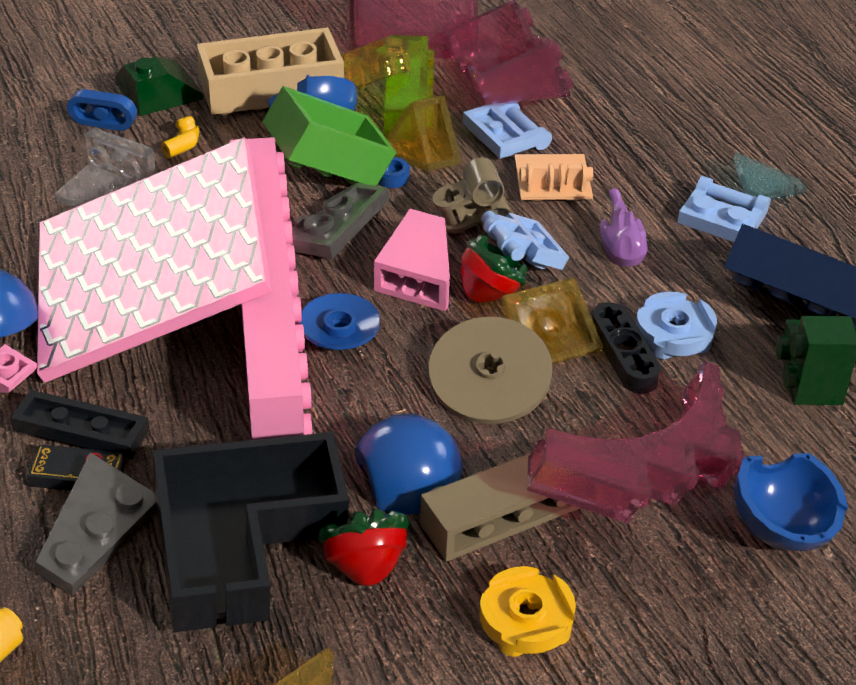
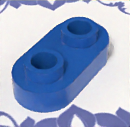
M80 89L73 94L67 103L69 115L81 125L124 131L130 128L137 117L135 104L129 98L120 94Z

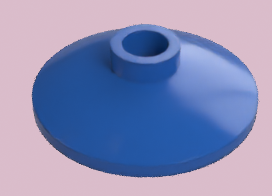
M333 293L320 296L309 302L301 311L302 322H299L303 324L304 336L313 344L326 349L346 350L369 342L379 330L380 316L376 307L360 296L347 293Z

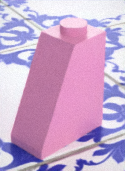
M409 209L374 261V291L446 311L449 305L450 274L445 218Z

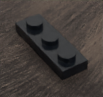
M34 390L28 392L11 417L14 431L93 450L124 452L125 457L130 459L134 457L150 430L148 417Z

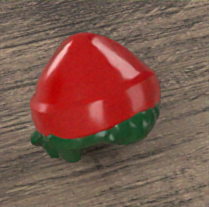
M479 235L475 239L468 240L467 249L461 256L460 275L464 292L470 300L477 303L498 301L509 295H514L520 286H525L526 264L521 266L519 261L512 260L511 257L505 256L500 249L488 244V237L485 235Z
M374 509L369 517L365 513L357 511L347 524L337 527L336 524L330 523L323 526L318 531L317 538L323 546L325 561L334 565L355 583L362 586H373L381 582L392 572L402 551L406 549V529L409 526V521L406 515L396 511L384 514L381 510Z

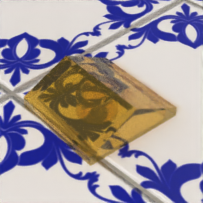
M575 277L504 295L501 298L505 318L517 321L532 329L547 346L552 364L599 352L604 348Z

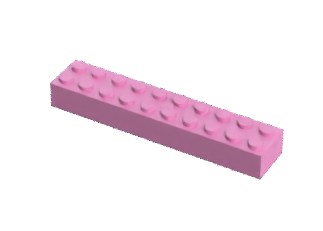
M275 137L246 139L251 150L271 292L242 303L252 440L312 434L311 413H303V409L312 408L310 382L301 383V380L308 378L307 354L298 353L303 352L305 349L303 324L299 323L302 322L300 297H297L299 295L297 271H294L296 263L294 245H291L293 244L292 223L288 221L290 220L289 197H287L283 152H276Z

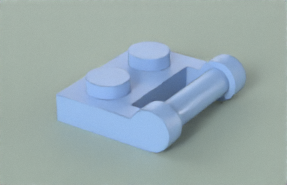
M505 98L463 112V124L499 159L533 147L543 150L552 141L551 133L544 127H538L520 111V106L512 98Z
M701 176L695 190L679 211L677 223L735 242L742 223L756 229L759 227L768 212L771 198L763 195L755 197L715 184L713 179Z

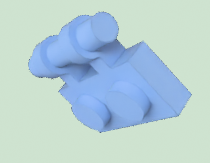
M487 211L482 215L481 220L484 224L485 232L491 239L497 240V247L505 256L518 261L526 254V260L535 267L546 269L549 266L563 270L569 256L539 221L509 212L506 217L495 215L492 211Z

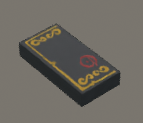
M39 445L27 474L29 487L71 491L90 452L122 473L126 465L125 453Z

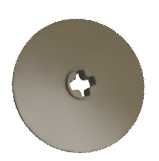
M478 317L457 324L437 341L429 359V381L438 401L454 415L475 423L502 424L527 415L542 402L551 384L552 360L543 340L529 327L503 317ZM491 365L494 370H497V373L490 374L487 369H484V366Z

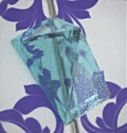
M737 152L733 157L743 191L746 194L755 197L763 195L773 200L802 195L806 190V186L796 177Z

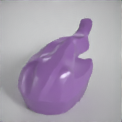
M612 188L609 191L613 207L610 225L605 219L600 221L602 245L608 258L614 264L627 267L635 266L643 261L648 251L646 231L642 221L639 218L635 219L632 211L628 212L619 190Z

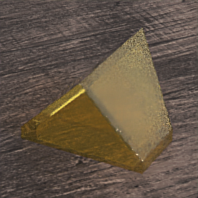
M445 95L412 101L386 137L397 152L394 157L401 158L408 164L424 171L460 165L461 159Z

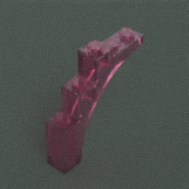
M706 361L702 363L685 387L684 406L680 419L664 430L636 438L601 439L581 437L546 428L528 456L527 491L628 523L639 508H644L650 498L676 506L687 491L694 489L697 481L722 489L730 477L738 473L741 462L744 459V451L741 450L740 431L726 426V415L723 414L722 406L724 387L720 381L719 366Z

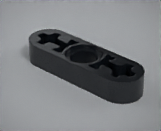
M612 302L598 304L593 309L591 331L623 386L634 393L644 394L652 392L658 385L660 364L623 306ZM628 344L633 346L635 349L621 350L618 349L615 345Z

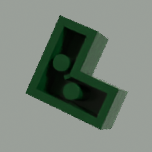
M801 316V320H786L783 336H778L776 340V356L778 360H783V383L785 388H790L794 405L844 404L856 361V330L851 316Z

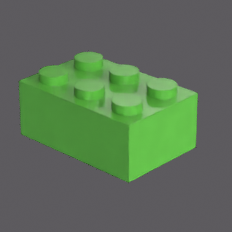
M282 86L262 121L271 134L270 138L275 137V143L284 153V159L288 163L300 168L303 165L312 167L327 177H331L334 174L343 177L351 184L362 183L377 186L397 153L368 115Z

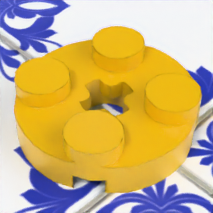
M529 566L509 568L496 574L489 581V588L482 593L479 611L480 622L486 634L494 642L498 643L500 651L507 656L517 657L523 653H543L567 643L570 639L576 602L570 587L554 574L553 580L546 576L539 575L538 568ZM527 604L529 609H538L539 611L532 615L520 613L519 609L520 605Z

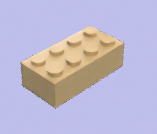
M328 27L197 44L199 79L211 115H228L233 112L252 109L264 110L269 107L267 100L278 94L282 86L297 90V83L305 79L306 75H310V77L335 76L344 78V61Z

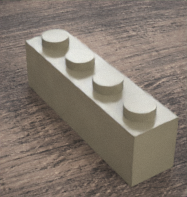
M574 436L558 443H552L543 449L522 457H515L506 463L485 471L475 472L469 477L445 486L436 487L430 492L422 494L420 526L445 562L600 501L604 470L579 439Z

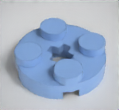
M657 293L648 297L645 300L644 307L639 308L635 325L657 358L669 359L672 356H690L697 353H706L711 349L717 325V318L713 309L700 299L698 304L686 300L687 294Z

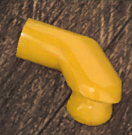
M192 116L178 119L176 121V127L179 130L177 136L161 143V149L166 158L169 159L188 151L197 144L200 130L199 126L195 125V120Z

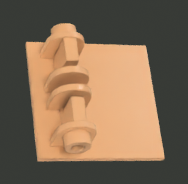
M515 154L514 158L521 200L577 201L579 199H593L590 181H593V167H587L584 154Z

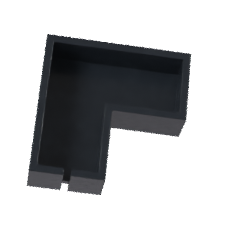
M333 432L153 450L154 487L173 633L217 627V619L223 618L226 620V626L269 621L271 586L263 545L318 539V531L323 526L333 523L338 527L348 522L349 497Z

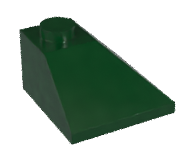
M161 57L140 58L136 62L124 64L115 76L116 84L123 94L135 104L139 116L203 99V93L176 60Z

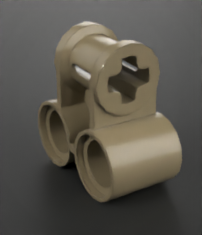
M476 158L468 162L463 170L464 180L439 188L432 197L434 206L440 210L442 217L445 218L446 232L450 234L464 232L468 228L479 224L484 229L481 218L487 211H492L495 215L505 217L508 212L512 213L504 196V185L494 164L487 158ZM447 196L451 197L452 202H448ZM455 215H458L459 222H456Z

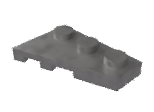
M355 183L324 201V209L311 216L303 214L294 219L295 226L292 228L293 244L291 245H294L295 252L333 259L389 201L387 187Z
M90 452L36 560V573L73 596L157 511L155 493Z

